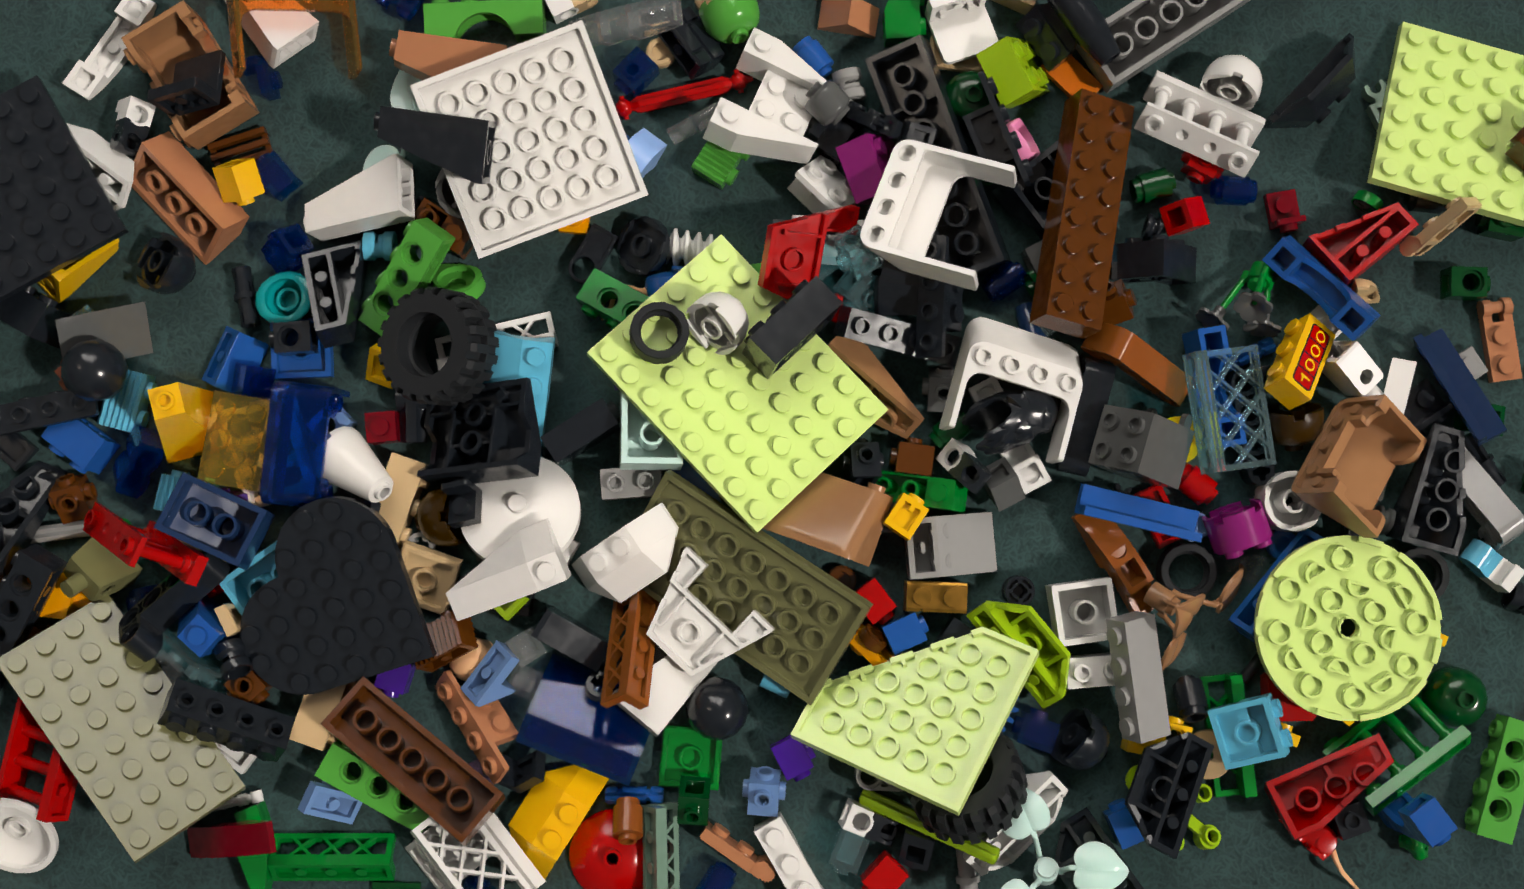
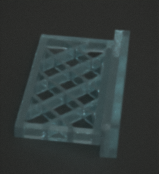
M1258 345L1209 351L1202 350L1182 355L1201 475L1277 464L1265 389H1263L1264 382ZM1249 352L1251 365L1245 372L1234 362L1240 353ZM1209 357H1218L1226 364L1219 375L1210 369ZM1230 368L1242 377L1235 389L1223 380ZM1246 382L1250 383L1255 389V396L1251 402L1239 393ZM1219 385L1230 393L1224 405L1215 400L1214 391ZM1235 398L1247 407L1240 418L1228 410ZM1251 411L1260 420V426L1256 431L1244 423ZM1223 415L1235 423L1228 436L1220 430L1219 421ZM1240 428L1251 436L1244 449L1232 440ZM1256 441L1264 447L1266 460L1258 461L1249 453ZM1228 445L1240 453L1237 460L1231 465H1226L1224 451ZM1245 458L1250 461L1242 463Z

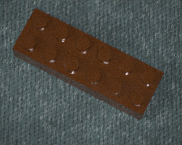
M364 676L321 723L330 734L464 847L506 799L503 792Z

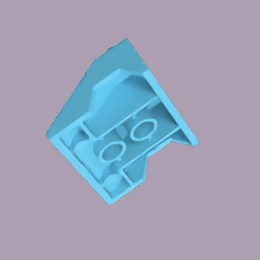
M497 330L494 332V336L499 338V347H496L495 355L498 356L497 364H493L491 371L494 372L491 379L484 381L483 384L526 377L531 379L539 435L541 437L545 434L556 338L518 336ZM540 438L541 447H542V448H541V457H542V454H543V445H544V443H543V441H542L541 438Z

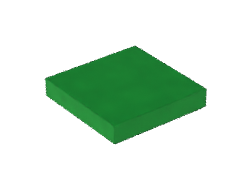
M666 725L662 734L658 786L679 788L681 775L711 778L710 790L718 791L722 740L714 741L703 738L690 726Z

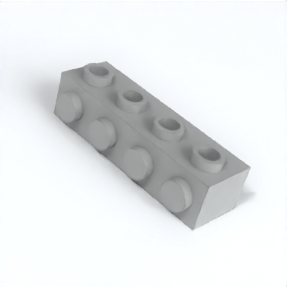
M1134 611L1107 618L1106 636L1110 645L1111 669L1114 675L1115 699L1118 704L1119 729L1122 733V739L1142 744L1171 735L1155 614Z

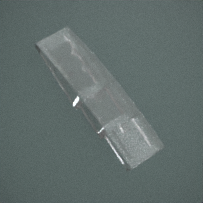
M644 0L569 21L570 25L583 20L593 47L599 45L612 46L629 39L640 41L683 26L681 0Z

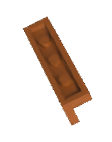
M642 589L622 603L613 601L600 705L605 708L623 701L639 710L649 706L655 642L646 634L660 602L649 596ZM629 604V608L623 615L624 606ZM626 628L625 635L619 642L620 636ZM623 654L622 661L616 668V663ZM619 682L618 692L613 694V689Z

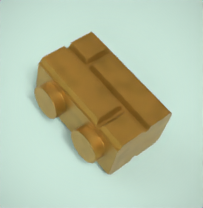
M904 580L903 610L967 614L968 583Z

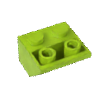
M1006 36L976 54L987 78L993 77L999 91L996 96L1000 104L1004 103L1005 108L1016 107L1050 92L1046 85L1049 83L1048 77L1041 67H1037L1033 59L1036 54L1024 39Z

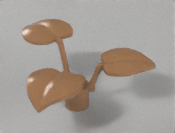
M1239 564V571L1228 581L1220 597L1214 601L1206 600L1204 593L1191 596L1181 593L1176 589L1171 591L1158 582H1154L1149 588L1143 602L1157 610V616L1162 618L1173 631V639L1161 659L1162 671L1179 655L1187 633L1184 631L1188 628L1193 616L1197 614L1201 606L1206 605L1216 608L1215 612L1219 614L1236 597L1245 570L1242 564ZM1178 598L1185 599L1187 601L1181 603V600ZM1174 613L1176 614V622H1175V624H1174V623L1172 622V620L1167 616V614H1169V615H1171V616H1172Z

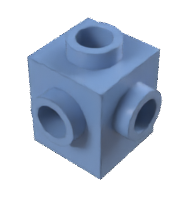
M768 766L751 767L749 779L743 780L742 797H748L747 815L778 817L779 801L785 800L786 782L781 781V769H773Z

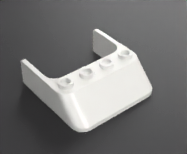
M906 139L900 141L892 150L860 233L862 244L873 253L905 272L976 291L978 288L976 271L925 256L953 184L960 178L973 177L1015 188L1017 183L1015 166L915 140Z
M978 317L971 320L965 329L939 429L946 431L955 427L969 378L977 373L985 374L1061 399L1046 462L1051 464L1063 462L1083 386L1078 352L1069 344L988 318Z

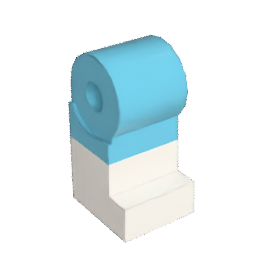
M1475 538L1472 539L1459 556V560L1470 568V571L1497 592L1510 593L1524 575V569L1517 564H1512L1498 554L1491 546Z

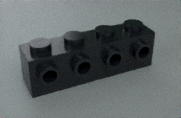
M176 678L167 693L157 724L166 726L167 729L173 732H185L194 735L204 742H215L224 745L232 751H243L255 755L262 761L277 762L287 748L295 718Z

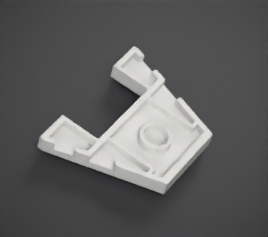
M686 547L682 552L677 569L670 579L669 587L658 606L646 635L691 677L770 634L775 628L759 612L753 610L739 627L732 632L688 590L689 586L709 565L690 547Z

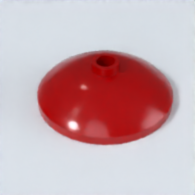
M613 809L602 810L589 816L576 830L569 851L570 866L578 883L584 889H643L642 838L633 845H623L612 836ZM615 853L618 856V861L616 863L609 862L607 855Z

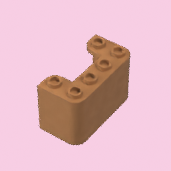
M184 0L121 37L127 47L123 50L132 65L135 66L137 64L144 74L148 72L153 80L149 83L152 89L173 83L175 64L177 62L222 50L204 20ZM225 56L220 105L181 116L177 114L172 117L169 116L173 122L169 127L179 141L183 140L189 148L194 147L200 150L207 144L258 115L259 110Z

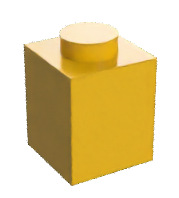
M254 158L234 159L212 168L223 203L236 202L237 206H244L255 202L254 197L265 193Z

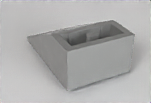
M992 512L924 517L911 539L908 541L904 539L907 579L997 571Z

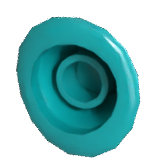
M286 271L279 272L266 279L256 293L255 306L260 316L270 323L301 320L308 313L311 306L306 278L301 273Z

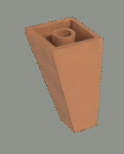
M399 30L398 38H392L389 56L394 57L395 67L423 81L507 49V45Z

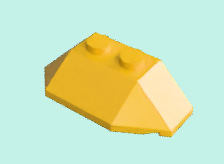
M585 761L545 771L544 781L530 789L508 824L511 836L544 879L548 876L609 780L608 776Z

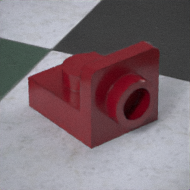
M1295 189L1268 193L1263 196L1269 230L1279 229L1280 233H1288L1298 230V225L1307 221L1306 215H1300Z

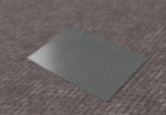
M145 301L55 320L62 360L66 352L76 343L97 339L113 344L123 353L125 359L153 353Z

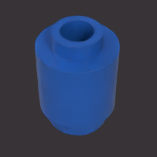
M807 36L793 47L792 51L824 79L833 72L831 66L834 64V61L817 39L813 40L810 36Z

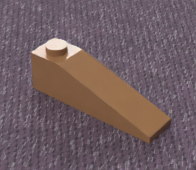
M836 336L828 344L830 349L889 409L874 424L907 439L925 418L866 344Z

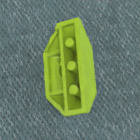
M985 601L966 615L976 628L983 626L1039 650V656L1024 686L1043 709L1061 700L1066 695L1071 653L1032 606Z

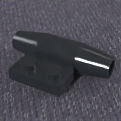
M1047 0L1048 3L1035 6L1015 24L1048 72L1055 70L1073 55L1077 44L1100 67L1107 65L1121 54L1105 17L1093 0Z

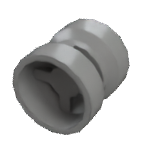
M859 67L844 68L832 73L833 82L849 96L851 101L857 103L866 99L865 88L860 83L862 74Z

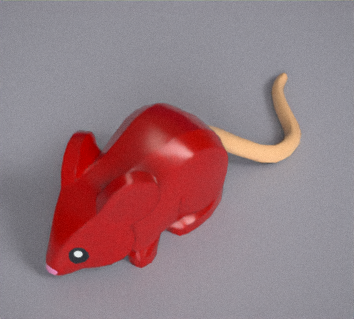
M1328 825L1296 839L1322 861L1331 855L1342 877L1354 889H1359L1342 868L1336 851L1337 836Z

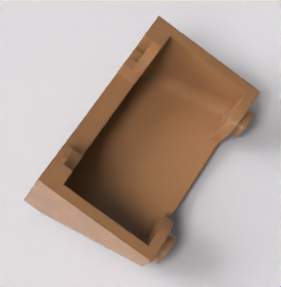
M1385 394L1344 399L1335 405L1323 425V430L1315 440L1293 481L1292 491L1302 501L1359 536L1378 538L1386 520L1379 510L1373 509L1395 466L1411 464L1417 461L1427 439Z
M822 472L762 529L869 567L884 527L882 523L888 515L893 497L884 494L886 488L869 482L868 486L865 487Z

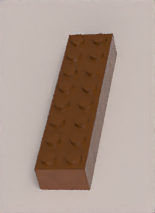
M1080 89L1064 103L1029 323L1081 339H1085L1102 329L1135 106L1085 89Z

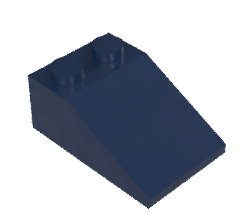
M183 472L154 528L247 571L275 515Z

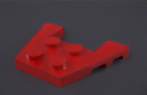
M847 205L769 224L758 285L788 300L793 295L792 291L803 280L806 279L810 282L816 276L819 278L826 233L855 234L860 207ZM834 293L843 302L844 296ZM839 310L831 321L836 322Z

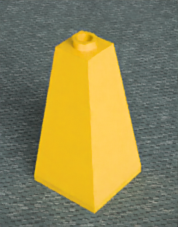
M180 382L147 390L155 424L168 464L227 449L223 430L219 429L215 420L217 409L213 391Z

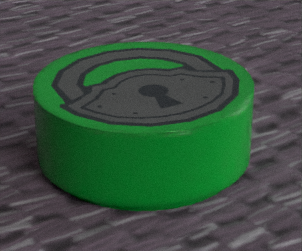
M1358 190L1351 200L1356 208L1366 214L1382 209L1384 206L1383 201L1377 195L1366 190Z

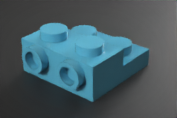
M1271 693L1242 699L1236 703L1207 710L1226 770L1286 757L1290 753L1289 747H1293L1291 733L1288 728H1282L1279 717L1284 715L1281 702L1278 698L1273 699Z

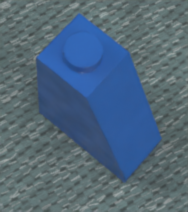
M208 595L203 597L180 617L178 622L177 637L199 658L214 654L215 646L225 640L237 638L239 635L226 636L214 611L215 608L221 605L213 598H209Z

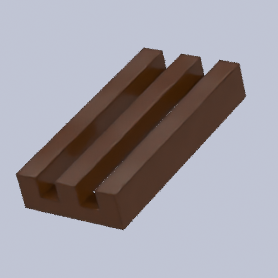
M264 126L207 144L215 167L221 165V160L262 146H265L266 150L239 159L254 158L255 162L275 156ZM260 136L262 137V139H259V140H256V141H253V142H250V143H247V144H244V145H241V146H238V147H235V148H232V149H229V150H226V151H223V152L218 153V150H221V149H224V148H227V147H230V146H233V145H236V144H239V143H242V142H245V141H248V140H251V139H254V138H257V137H260Z

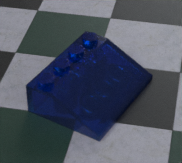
M553 653L515 741L629 786L650 732L617 704L605 708L600 705V702H594L587 698L584 690L588 676L596 671ZM598 681L596 685L595 682H593V690L595 692H600L603 683ZM619 682L613 689V692L619 688Z

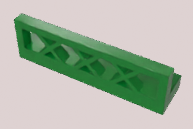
M1234 672L1199 676V679L1203 682L1209 709H1211L1210 701L1215 704L1213 707L1215 708L1222 706L1225 700L1227 705L1245 699L1242 674ZM1224 681L1225 693L1218 702L1209 695L1208 682ZM1208 716L1204 719L1205 729L1213 730ZM1212 752V754H1211L1210 759H1212V758L1214 757V753H1213V752ZM1254 764L1229 769L1236 776L1237 788L1221 789L1220 777L1212 779L1214 797L1241 795L1249 798L1258 796Z
M274 833L277 852L270 853L267 864L273 881H394L396 869L393 862L396 842L395 833ZM281 843H294L298 847L290 854H279ZM316 843H324L328 847L320 854H311L308 851ZM346 843H354L358 847L350 854H341L338 851ZM376 843H387L385 854H372L368 849Z

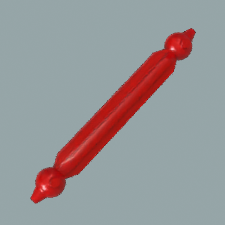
M736 69L733 70L734 74L731 78L724 76L638 95L631 101L625 99L624 96H620L615 107L618 115L623 117L624 120H628L632 111L645 113L726 94L732 88L738 90V94L744 93V88L753 81V77L744 75Z

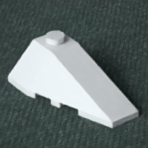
M548 518L518 530L446 592L457 621L566 581L571 576Z

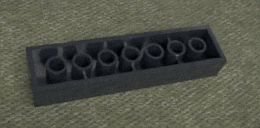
M919 34L865 59L886 116L890 114L904 124L907 120L935 128L937 131L933 145L971 155L959 121L950 103L947 89L929 41ZM902 131L898 137V141H896V144L900 142ZM973 177L958 179L951 188L933 236L945 235L949 237V264L974 270L978 275L1008 263L1011 259L981 179Z

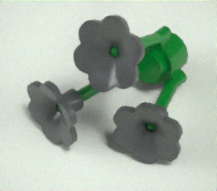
M1264 261L1253 262L1249 271H1243L1240 280L1221 305H1217L1213 311L1200 307L1195 317L1202 322L1205 328L1225 325L1226 331H1228L1230 326L1223 320L1226 308L1243 285L1248 283V288L1254 292H1242L1233 305V309L1240 313L1243 320L1247 321L1243 325V331L1250 332L1251 335L1257 337H1276L1281 332L1282 327L1269 321L1270 313L1273 310V305L1269 301L1274 285L1272 279L1275 271Z

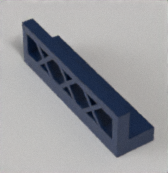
M1441 328L1426 337L1422 333L1414 337L1415 347L1450 402L1454 405L1455 410L1477 445L1480 446L1507 432V428L1444 330Z

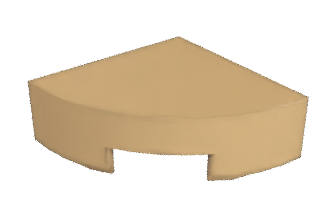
M1354 279L1351 289L1368 304L1379 303L1380 295L1374 282L1366 279Z

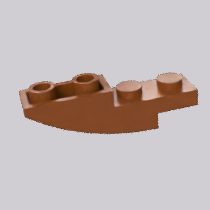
M1081 514L1072 516L1073 522L1099 568L1106 569L1129 612H1151L1154 608L1144 603L1143 599L1152 586L1150 582L1154 578L1115 522Z

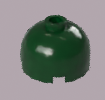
M965 71L958 74L945 86L954 113L964 132L969 131L963 116L990 104L977 71ZM994 95V98H995V100H996V102H997V105L999 106V105H1000V102H999L997 96Z
M1449 666L1439 668L1427 678L1428 682L1425 685V689L1422 690V701L1445 725L1460 727L1463 724L1468 726L1479 720L1485 712L1488 702L1486 687L1481 679L1471 671Z

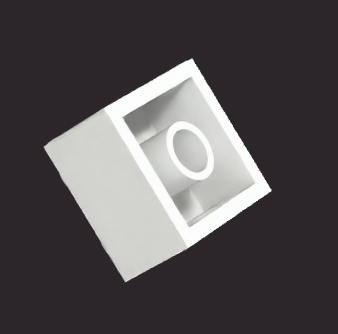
M1099 577L1045 585L1052 632L1064 646L1107 641L1106 619L1117 616L1112 578Z

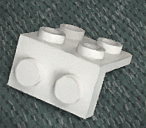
M986 0L927 1L924 15L942 61L946 65L976 57V54L999 41L985 8Z

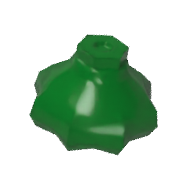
M1404 834L1399 835L1400 848L1408 850L1416 860L1421 861L1428 858V845Z

